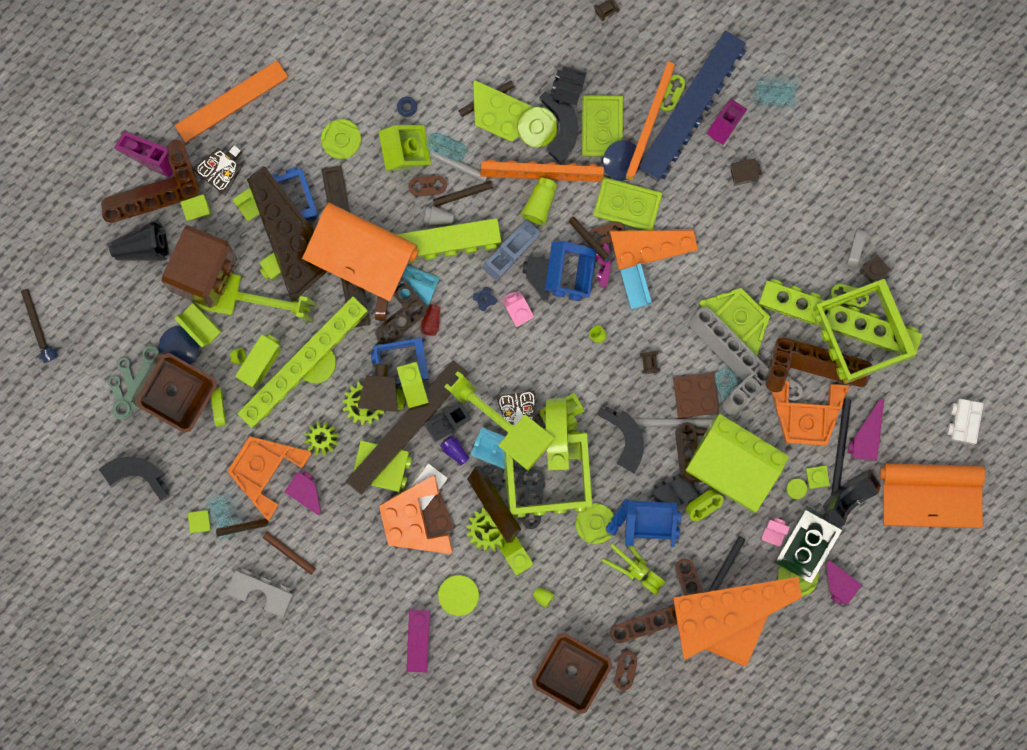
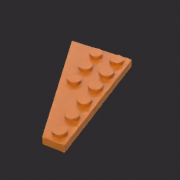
M793 577L674 597L673 601L683 659L686 660L802 598L799 578Z

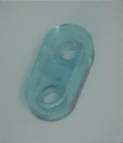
M431 133L428 137L427 146L431 151L444 155L453 161L464 159L467 152L464 144L440 133Z
M721 370L715 376V385L723 402L739 385L734 373L730 370ZM722 377H727L729 379V382L727 384H723L721 382Z

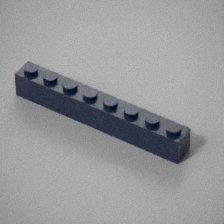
M725 30L640 163L638 169L657 182L661 178L665 180L671 170L668 166L672 161L676 163L682 153L679 151L682 144H688L693 136L690 134L693 127L697 129L703 120L700 117L703 111H709L714 103L711 100L715 93L719 95L725 86L722 83L726 76L730 78L736 68L733 64L737 59L741 61L747 50L744 49L746 43Z

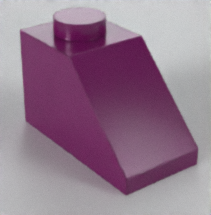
M730 98L713 122L707 135L714 141L724 145L748 109Z
M306 471L303 474L297 472L284 492L320 516L322 511L317 484L313 482L314 477Z
M826 560L824 565L828 592L832 595L831 599L840 606L842 603L848 605L862 584L830 560Z

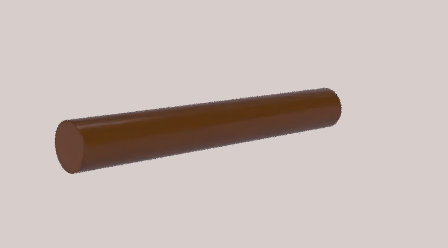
M266 532L262 537L312 575L316 570L314 566L269 532Z

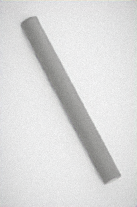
M713 419L634 420L639 427H678L685 422L693 424L694 427H709Z

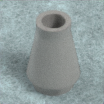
M432 205L431 207L426 206L423 222L427 223V225H452L454 214Z

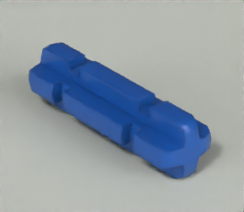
M629 499L623 500L621 507L618 508L612 517V521L606 526L607 533L616 535L619 530L618 528L621 527L626 519L627 501H630Z

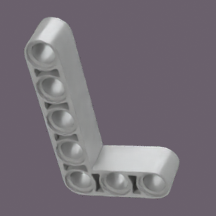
M702 307L691 317L689 321L690 327L743 380L723 401L725 412L735 415L765 386L768 367L709 308Z

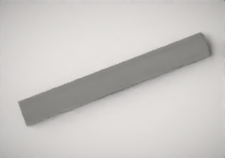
M434 149L430 154V157L483 182L487 179V177H480L479 170Z

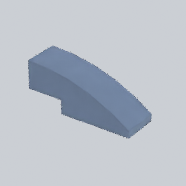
M526 220L485 262L482 269L494 280L498 281L541 235V232Z

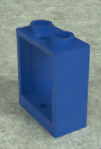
M294 167L288 169L286 174L281 176L278 174L272 175L278 184L300 177L310 206L309 209L300 211L306 221L319 217L302 168Z
M565 241L552 242L545 291L553 292V296L556 297L569 296V300L581 301V298H590L596 252L592 248ZM565 254L579 257L574 290L560 287Z
M422 338L373 346L374 351L370 352L372 364H382L380 352L415 346L422 381L429 380ZM396 379V385H401L400 379Z

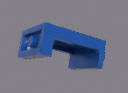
M627 501L625 546H633L634 538L669 539L670 546L675 547V539L679 540L680 527H677V524H681V512L677 511V503Z

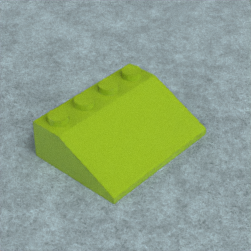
M718 414L711 421L685 471L753 513H757L790 456L723 415Z

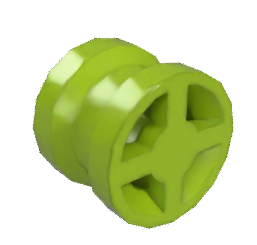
M650 570L647 573L648 577L646 580H642L640 584L657 596L659 588L664 586L666 582Z

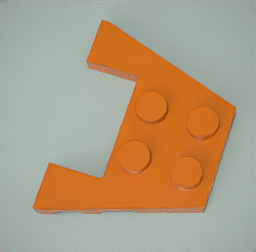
M789 381L785 382L781 392L771 391L785 443L827 446L849 385L830 384L828 405L788 403Z
M249 436L227 472L269 521L279 505L262 495L264 488L284 458L303 469L312 453L307 450Z
M436 474L429 476L422 482L415 484L413 487L379 505L388 546L447 554L453 553L450 534L428 537L419 499L420 497L439 494Z

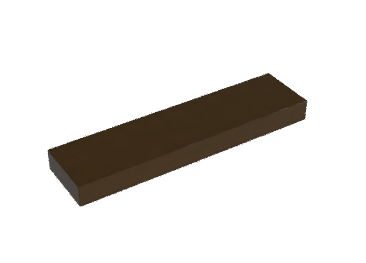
M475 466L467 480L505 541L511 543L519 534L521 528L482 466Z

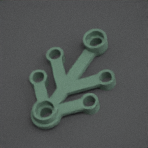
M149 346L144 349L142 354L144 361L134 380L130 371V361L127 358L119 359L118 367L122 370L128 390L124 398L119 387L121 385L120 378L111 376L108 379V385L112 387L116 400L112 408L116 418L120 420L128 419L132 415L133 410L140 409L133 404L132 397L155 357L149 359L148 353L151 351L155 352V357L159 353L155 347ZM123 360L128 362L125 368H122L120 365ZM113 378H116L118 380V384L116 386L111 385V380ZM121 406L127 408L125 413H120L119 408Z

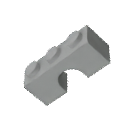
M243 568L241 571L235 570L226 594L242 601H247L249 594L259 589L267 597L264 610L280 617H285L294 594L290 593V588L281 584L279 587L271 585V580L262 576L260 579L252 577V572Z

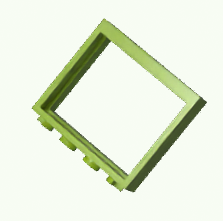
M885 279L821 302L814 307V320L822 328L820 331L822 339L828 343L830 358L836 362L838 377L840 380L843 379L845 384L910 360L917 354ZM876 292L902 355L850 374L824 311Z
M568 432V443L580 442L584 500L516 506L513 458L503 451L507 507L514 517H525L526 513L545 515L546 511L566 513V509L586 511L587 507H592L586 432Z

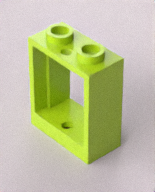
M261 334L235 377L257 390L282 350L279 346V340L269 334L266 337Z

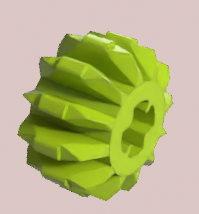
M317 421V429L310 425L309 428L313 432H305V435L310 437V439L304 440V443H312L308 450L312 451L316 447L314 454L317 456L320 449H322L323 456H326V448L334 452L330 445H338V442L332 440V438L339 437V434H331L335 430L334 426L327 430L328 422H325L323 428H321V423ZM322 433H325L326 442L322 441L321 444H318L317 435L321 436Z

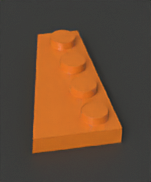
M693 229L609 230L619 270L634 267L639 263L642 265L698 250Z

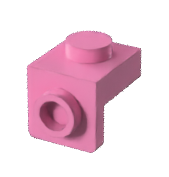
M520 291L509 293L502 300L516 327L534 318Z
M774 518L773 521L768 520L761 539L773 545L781 546L784 536L787 535L790 527L785 526V521Z

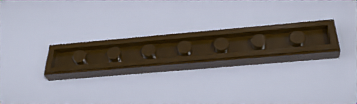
M342 166L321 169L327 204H334L350 212ZM341 278L345 303L352 297H355L367 309L364 289ZM369 314L355 328L370 325Z
M453 360L425 391L429 403L410 408L349 476L346 483L362 496L449 398L451 393L444 386L446 384L450 387L453 386L459 379L455 375L457 371L465 378L469 373Z

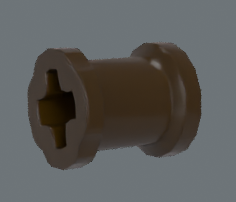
M607 0L600 5L593 6L602 22L612 13L620 12L615 0Z
M658 351L640 353L644 368L642 374L660 372L657 364Z

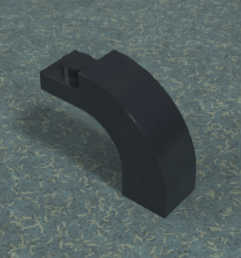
M545 91L539 97V100L557 117L560 124L559 134L546 148V152L561 165L575 147L578 135L577 117L569 103L562 102L559 105V100L553 99L554 94H548Z
M607 406L605 409L600 408L597 415L616 425L622 431L625 438L623 453L616 464L635 474L644 451L643 436L639 426L625 411H622L620 416L617 417L615 416L617 413L615 410Z
M122 457L114 459L99 468L103 477L112 487L127 477L140 476L149 483L160 501L170 497L167 493L170 491L164 481L159 482L164 473L149 461L136 457Z
M871 469L842 485L824 503L823 508L827 513L828 519L831 523H835L837 528L845 525L849 513L856 506L879 494L881 485Z

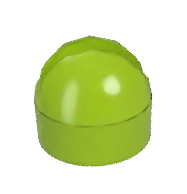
M600 325L594 326L589 331V338L593 342L599 344L606 340L607 333Z
M243 348L233 349L229 353L232 364L240 365L246 360V353Z

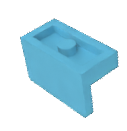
M641 263L636 264L634 267L620 270L631 310L651 305L652 302Z
M407 265L402 277L423 301L425 306L428 307L440 278ZM402 289L399 292V296L403 298H408L410 294L408 289Z

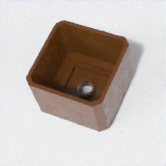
M186 225L162 275L161 281L170 292L212 308L217 306L220 297L225 293L226 283L234 273L237 257L227 241Z
M164 351L157 353L134 393L132 400L133 404L138 408L186 433L193 429L217 384L215 378L171 353ZM169 385H175L177 388V393L174 396L166 394V388Z
M563 632L556 635L532 678V684L534 689L576 713L583 714L588 711L609 674L612 662L607 656ZM574 666L577 669L576 677L568 678L565 674L566 668Z

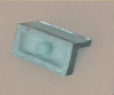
M758 80L755 86L754 105L795 108L798 83Z
M225 494L206 502L216 529L237 524ZM240 532L219 536L220 540H223L228 537L239 534Z

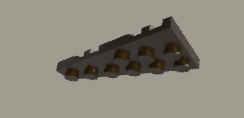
M262 166L247 181L291 301H295L328 271L302 259L314 230L267 168Z

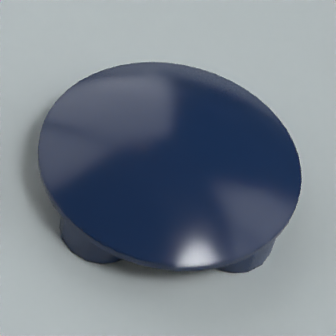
M618 140L607 148L601 158V163L609 177L618 181L628 180L625 178L637 147L635 144L626 140Z
M182 326L168 329L160 338L159 353L164 351L171 353L188 364H191L199 353L200 345Z

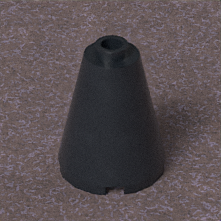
M157 220L151 221L113 240L109 246L111 256L119 261L167 260L165 256L169 255V247L166 233L162 234L160 228H163L162 224Z

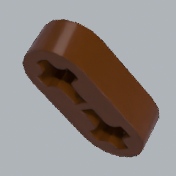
M442 176L413 178L409 183V191L416 197L440 195L447 189V182ZM436 180L444 183V186H441L439 191L436 190V187H429V185L435 184ZM415 182H419L420 185H427V188H421L420 192H416L415 189H412V186H415Z
M613 222L594 228L589 233L592 236L596 232L598 235L605 234L606 237L601 238L599 243L603 246L604 243H612L611 236L607 234L609 230H613L614 226L622 231H625V228L621 223Z
M377 296L375 320L386 321L388 300Z
M623 652L618 659L614 683L620 690H628L633 684L637 657L632 652ZM631 655L634 663L629 664L628 670H625V662H622V658ZM623 672H627L626 679L629 680V684L621 687L618 678H622Z

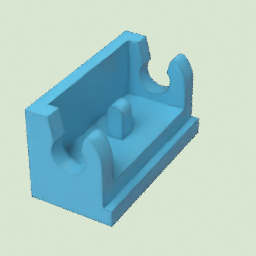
M481 427L471 456L504 469L503 450L498 445L505 436Z

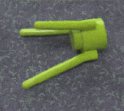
M614 544L610 545L616 553L630 564L628 567L630 571L605 558L601 560L610 567L624 573L632 580L634 578L638 581L641 580L649 570L646 566L647 562L641 558L633 546L628 547L637 558L634 561Z

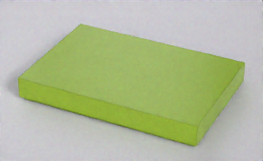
M583 95L582 156L602 157L611 144L618 140H623V96Z
M603 177L593 217L611 222H619L622 225L641 230L653 229L662 193Z

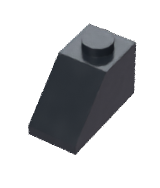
M528 257V262L524 261L522 274H526V280L544 302H548L549 291H545L549 259Z

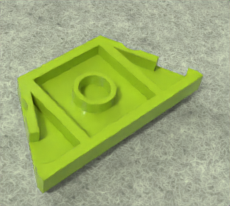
M474 80V126L513 142L519 137L517 132L519 117L528 108H532V106Z
M742 288L699 302L701 307L709 308L756 356L758 355L770 316Z

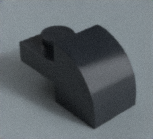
M460 402L424 426L434 442H437L467 424L472 418L462 402Z

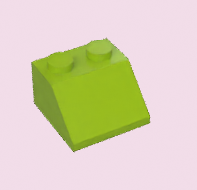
M394 125L378 131L386 171H400L431 165L424 125Z

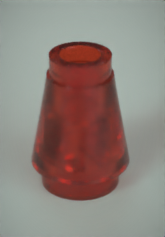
M433 304L429 305L419 326L422 334L436 336L437 332H439L441 307Z

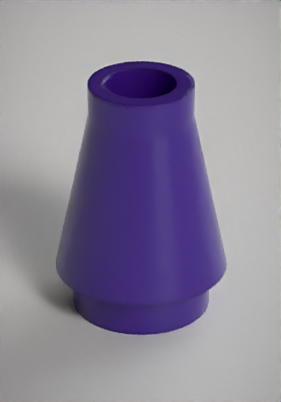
M451 435L440 445L443 449L442 452L458 462L460 466L470 458L457 437L454 438Z

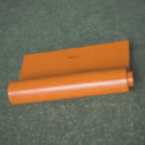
M328 203L302 259L391 301L407 264L411 260H416L419 250H417L418 245L334 204Z
M884 463V467H880L879 476L880 480H883V526L983 528L982 487L985 482L984 466Z

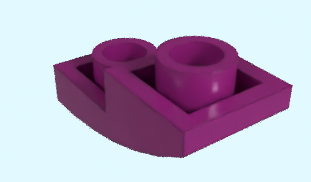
M604 243L603 248L610 255L609 247ZM596 253L597 265L605 267L604 270H599L596 281L599 282L598 287L606 289L610 275L611 260L604 262Z

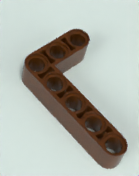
M172 140L167 145L168 158L175 177L104 198L101 202L102 217L106 222L114 223L194 198L199 194L197 177L185 144L182 141Z
M784 337L777 339L771 354L765 383L768 390L776 393L781 392L790 368L844 383L843 379L840 380L836 371L838 366L830 358L828 349ZM842 354L850 374L873 366L869 361ZM871 374L847 384L865 387Z
M689 559L679 560L675 565V572L683 595H692L686 591V584L688 582H694L697 586L693 594L703 593L693 562ZM682 562H686L690 566V571L687 574H682L679 571V565ZM673 605L617 624L612 627L610 636L613 641L624 643L677 625V620L673 617L675 607ZM660 614L664 617V624L658 627L654 625L653 618ZM637 621H642L645 625V629L641 633L634 631L633 626ZM617 628L625 630V637L621 640L614 637V631Z

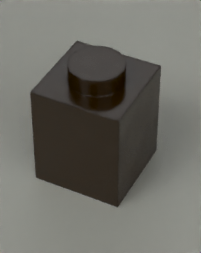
M755 158L731 163L730 165L734 186L758 181L759 175H762L760 163L756 164Z
M876 255L860 272L870 283H874L884 277L891 269Z

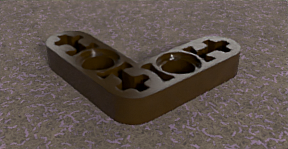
M401 277L393 295L403 307L377 328L375 335L381 344L394 342L423 318L427 311L423 301L403 277ZM402 289H408L410 294L408 298L401 299L399 292ZM414 305L420 306L421 311L419 313L413 312ZM406 311H408V313L411 314V316H412V319H411V320H410V318L408 317V315L405 314ZM399 317L406 318V324L403 327L396 326V320ZM392 324V326L395 330H397V332L394 333V331L391 330L389 325ZM383 331H385L386 333L389 332V333H388V336H389L388 339H386V338H384V337L382 338V334H381V333H382Z
M685 422L675 430L680 476L685 482H702L685 471L698 447L694 425ZM685 429V431L689 432V435L686 436L685 433H682V430ZM685 447L692 450V457H687L684 454Z

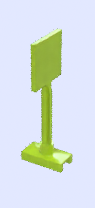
M235 274L229 277L225 293L220 297L217 306L208 308L196 303L201 310L233 316L236 301L239 300L289 310L291 313H295L296 317L313 323V318L308 316L311 310L310 306H317L316 302L300 296L299 302H288L239 292L242 276Z
M457 371L455 375L459 379L452 387L448 384L444 387L463 405L466 401H470L507 431L508 434L498 446L529 471L553 443L555 438L526 414L515 426L511 425L475 395L477 389Z

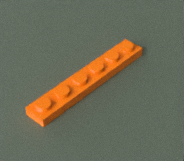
M486 160L481 161L480 177L539 179L543 177L550 180L602 182L604 167H599L596 164L579 166L575 163L558 165L554 162L538 164L533 161L517 163L512 160L506 162Z

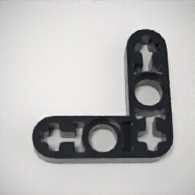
M491 466L486 470L488 476L489 473H492L493 469H496L498 474H503L504 469L498 466ZM513 468V471L521 475L520 481L514 483L515 487H525L523 506L530 505L527 502L530 494L538 495V504H542L544 489L543 473L534 469L527 471L524 468ZM523 472H528V477H532L534 473H537L541 481H538L537 485H533V482L530 480H526V485L522 484L524 479ZM489 477L493 485L506 486V483L502 482L503 478L498 477L496 481H492V478ZM526 513V516L522 517L523 525L528 529L537 528L541 521V515H534L537 522H534L533 526H529V522L525 521V518H528L530 513Z

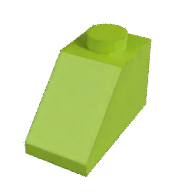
M417 362L397 367L408 408L429 403Z
M517 537L511 543L503 541V548L498 545L516 576L534 565Z

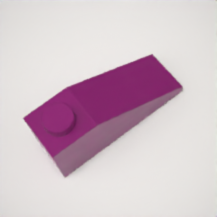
M126 131L123 132L114 146L115 150L154 172L169 178L173 174L166 147Z
M879 399L854 435L853 440L849 441L847 453L851 454V459L877 461L884 399Z
M409 610L406 672L427 673L431 611Z

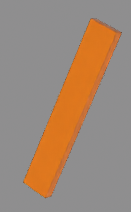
M276 60L174 126L185 143L282 83L288 79V76Z
M667 62L625 179L634 180L675 67L672 62Z

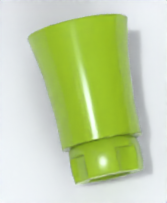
M540 177L520 216L525 220L546 226L557 184L550 179Z

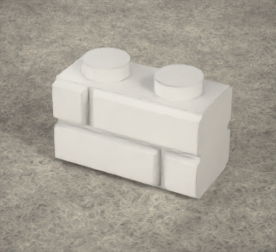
M958 399L956 403L952 404L951 415H954L953 423H949L947 435H950L949 440L972 445L977 443L983 403Z

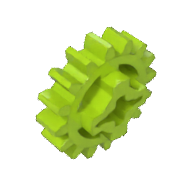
M357 382V388L350 386L351 393H344L348 399L342 400V403L347 404L343 411L350 412L347 418L354 417L353 423L355 424L360 420L362 426L365 425V421L372 425V419L375 418V420L379 421L378 415H384L385 412L376 410L371 416H368L370 409H359L360 416L353 412L351 406L358 408V403L355 402H359L360 396L358 398H353V396L363 388Z
M483 507L482 513L474 512L475 519L469 518L472 524L466 526L471 531L467 533V536L472 538L470 541L472 545L477 544L476 548L478 550H481L483 547L484 551L488 552L489 548H492L495 552L496 546L504 547L502 542L505 539ZM491 526L493 529H490V530L488 531V533H487V532L485 531V529L488 530L489 527ZM476 533L482 535L483 541L478 539Z

